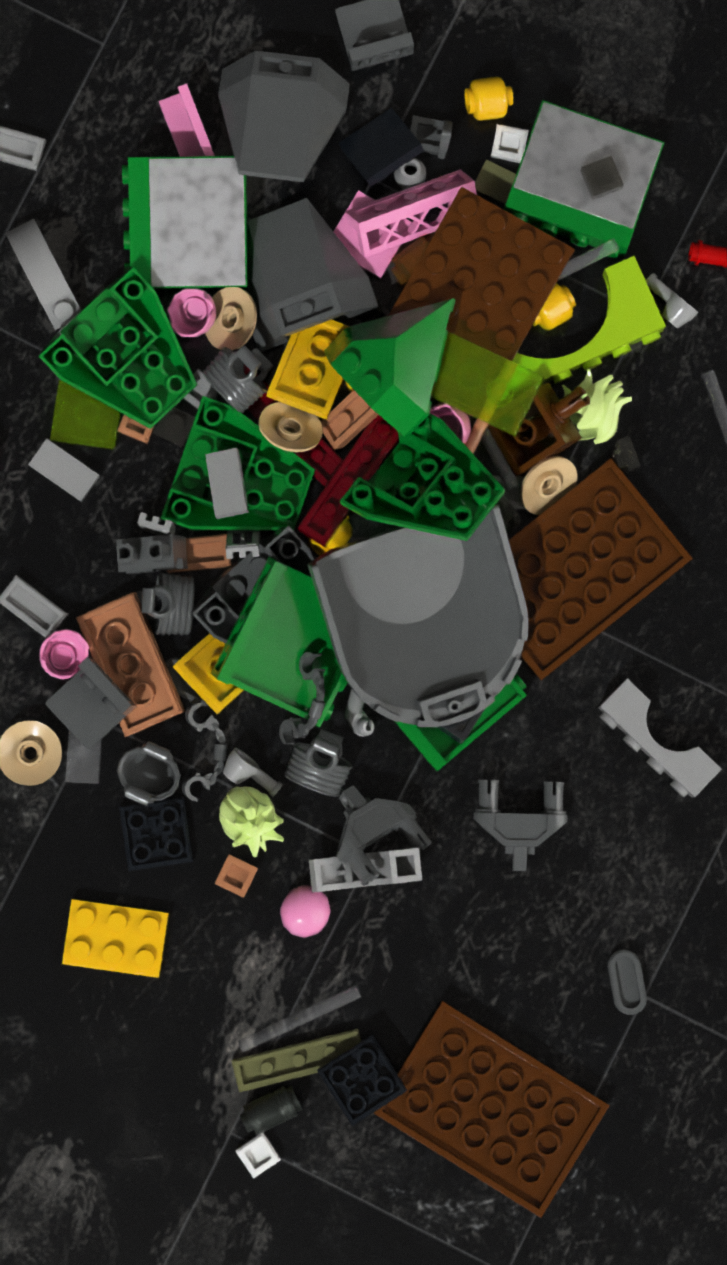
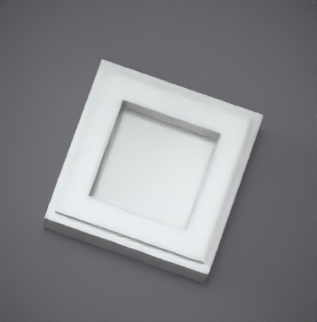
M497 124L491 158L520 163L525 151L529 130Z
M264 1132L236 1149V1153L253 1178L281 1160Z

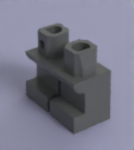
M170 534L116 540L118 572L126 571V574H141L188 569L186 537Z

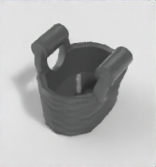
M243 346L238 351L233 352L231 349L223 347L222 351L218 352V355L214 357V360H211L210 365H207L202 373L206 380L233 408L240 413H244L246 409H249L250 405L258 401L259 397L267 393L268 389L263 381L274 365L258 348L250 351L246 346ZM244 364L250 369L247 375H245L243 370ZM259 369V370L261 371V373H260V375H258L257 377H255V376H256V373H257V370Z
M160 572L157 576L156 586L143 588V591H136L142 605L141 613H145L147 620L153 621L154 633L156 635L174 634L176 636L180 634L182 636L186 634L188 636L190 634L193 623L191 611L194 609L195 584L192 576ZM155 595L160 597L162 601V607L159 612L155 611Z
M321 729L319 735L312 740L311 744L301 742L293 744L292 754L289 755L290 760L287 761L288 766L284 772L285 777L298 785L332 797L340 796V792L343 790L342 787L348 779L347 776L351 774L350 770L353 768L349 761L341 757L344 737ZM317 751L329 755L331 758H322Z
M148 741L142 747H135L124 753L119 760L117 773L121 784L124 786L125 797L148 806V804L154 801H161L173 795L179 787L181 775L177 763L173 760V756L170 753L171 750Z

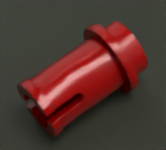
M698 240L697 243L691 242L688 261L694 262L696 266L699 263L727 268V247L703 244L702 240Z

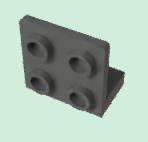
M365 0L339 7L335 10L352 71L414 54V42L411 32L408 33L399 0Z
M87 657L78 665L81 670L46 701V705L86 749L90 750L137 706L92 658Z

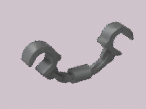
M306 652L299 661V670L303 675V680H313L317 689L316 698H313L308 713L310 718L306 724L302 722V718L297 717L284 720L279 729V736L283 744H295L294 738H305L309 730L321 718L325 705L323 676L325 669H312L313 660L321 656L319 652Z
M201 702L190 704L186 709L185 718L188 724L199 732L203 728L215 731L218 743L214 744V760H217L214 771L204 776L195 771L183 781V794L188 799L196 802L198 799L190 793V785L194 781H200L205 789L210 790V786L215 784L216 777L224 768V761L227 760V744H224L225 735L219 729V722L213 718L212 714H207L204 720L198 723L193 719V712L202 706Z

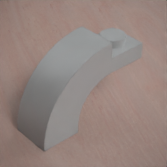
M32 219L6 232V236L54 329L57 330L65 326L81 309L35 219Z
M419 848L365 853L376 870L380 872V875L372 882L368 881L369 883L365 886L422 880ZM337 856L309 860L312 893L365 887L361 884V881L349 864L340 862Z

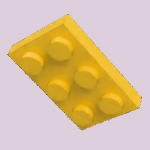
M331 319L292 334L267 391V397L327 420L344 379L330 365L324 350L349 326Z
M71 899L62 964L159 978L169 913Z

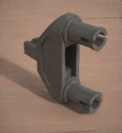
M478 780L479 806L473 812V819L505 846V854H513L512 871H526L527 854L535 855V847L539 846L568 821V815H566V811H563L564 782H555V795H553V782L544 781V810L540 811V814L501 813V810H498L499 780H490L489 794L487 793L488 780Z
M354 785L344 790L339 796L346 809L343 813L347 820L343 826L336 856L340 862L349 864L363 886L367 885L368 881L372 882L380 875V872L376 870L364 853L365 848L393 831H400L410 847L419 848V852L420 849L424 850L432 843L416 822V812L409 804L375 798L372 801L369 797L364 799Z

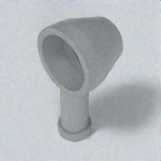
M414 158L394 171L395 181L402 190L422 184L426 180V168L419 159ZM408 166H413L417 171L413 175H408L404 170Z
M652 273L646 279V283L649 289L666 302L662 316L676 328L691 321L698 314V311L661 282L656 274Z
M234 748L229 754L223 774L233 783L238 785L251 777L265 788L272 797L281 789L283 784L275 781L261 770L259 765L244 751Z

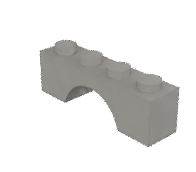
M625 679L598 707L603 712L599 717L611 729L614 730L616 727L621 729L626 734L623 740L635 752H638L640 749L650 757L646 762L658 774L661 775L665 772L673 779L670 785L682 797H685L687 794L690 797H696L722 769L699 746L681 752L671 751L660 746L652 738L647 727V711L651 701L629 679Z

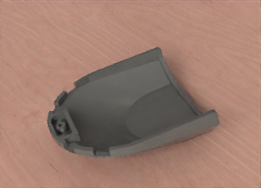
M498 504L493 507L468 541L397 527L333 548L307 564L333 650L343 676L360 699L384 717L418 727H439L458 723L471 718L495 701L494 697L499 694L506 684H510L522 662L520 657L524 641H527L528 611Z

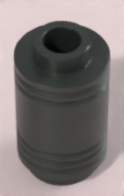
M282 1086L243 1105L245 1112L240 1114V1117L247 1132L254 1130L257 1136L286 1122V1120L298 1116L297 1112L301 1111L302 1107L292 1086L286 1089Z

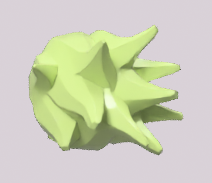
M587 369L584 380L578 385L586 391V394L580 398L583 399L586 396L590 398L589 405L570 416L572 422L577 425L576 427L582 437L580 440L596 438L594 440L595 444L604 443L617 432L621 407L631 402L632 396L618 397L624 391L621 387L623 383L617 381L609 384L613 379V375H609L593 384L591 369ZM562 385L565 397L572 391L568 389L566 386Z
M236 786L227 792L219 808V819L225 834L234 840L232 843L233 847L242 844L248 845L253 857H257L259 847L265 852L267 851L266 840L284 841V838L274 830V828L283 823L284 819L275 813L274 805L267 794L261 793L259 790L249 786Z

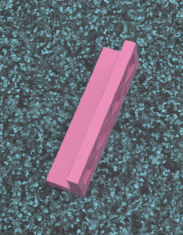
M187 84L178 87V94L158 101L180 157L215 156Z
M460 169L345 211L347 223L357 231L361 254L364 257H368L435 232L461 187L477 195L475 181ZM435 207L442 209L435 221L430 223L424 221L430 209ZM410 218L413 220L407 231L403 233L394 231L402 219ZM378 228L384 230L379 241L369 245L367 232Z

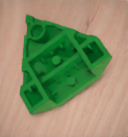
M454 298L346 327L324 350L330 365L376 413L405 438L430 414L432 405L430 397L433 384L437 382L448 336V330H446L447 323L456 301Z

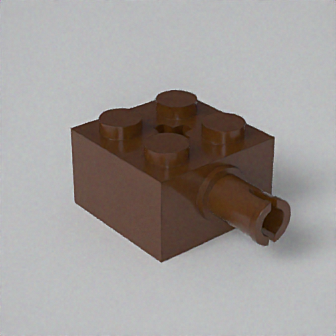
M549 383L535 386L493 414L487 428L516 476L528 473L540 461L558 455L582 438L570 416L590 404L589 396L583 399L580 398L586 394L583 388L578 386L559 400Z

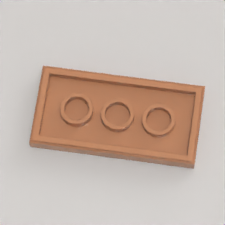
M136 592L127 594L76 617L84 639L89 645V651L93 660L137 706L120 722L125 737L186 712L145 613H141L142 605Z

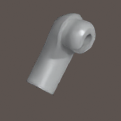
M351 689L344 718L355 734L362 737L369 736L374 731V722L363 711L364 702Z

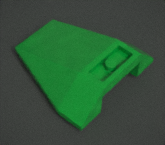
M131 267L95 296L56 333L38 355L61 381L150 429L197 386V382L156 291L134 267Z
M203 396L160 519L164 521L166 519L170 520L174 524L190 530L277 531L289 525L294 531L315 469L293 452L285 451L272 445L262 435L257 424L232 406ZM237 448L240 453L249 513L217 519L214 513L205 454Z
M430 413L407 438L398 432L400 443L369 482L358 477L340 500L341 505L367 520L468 541L503 496L505 489L447 424Z

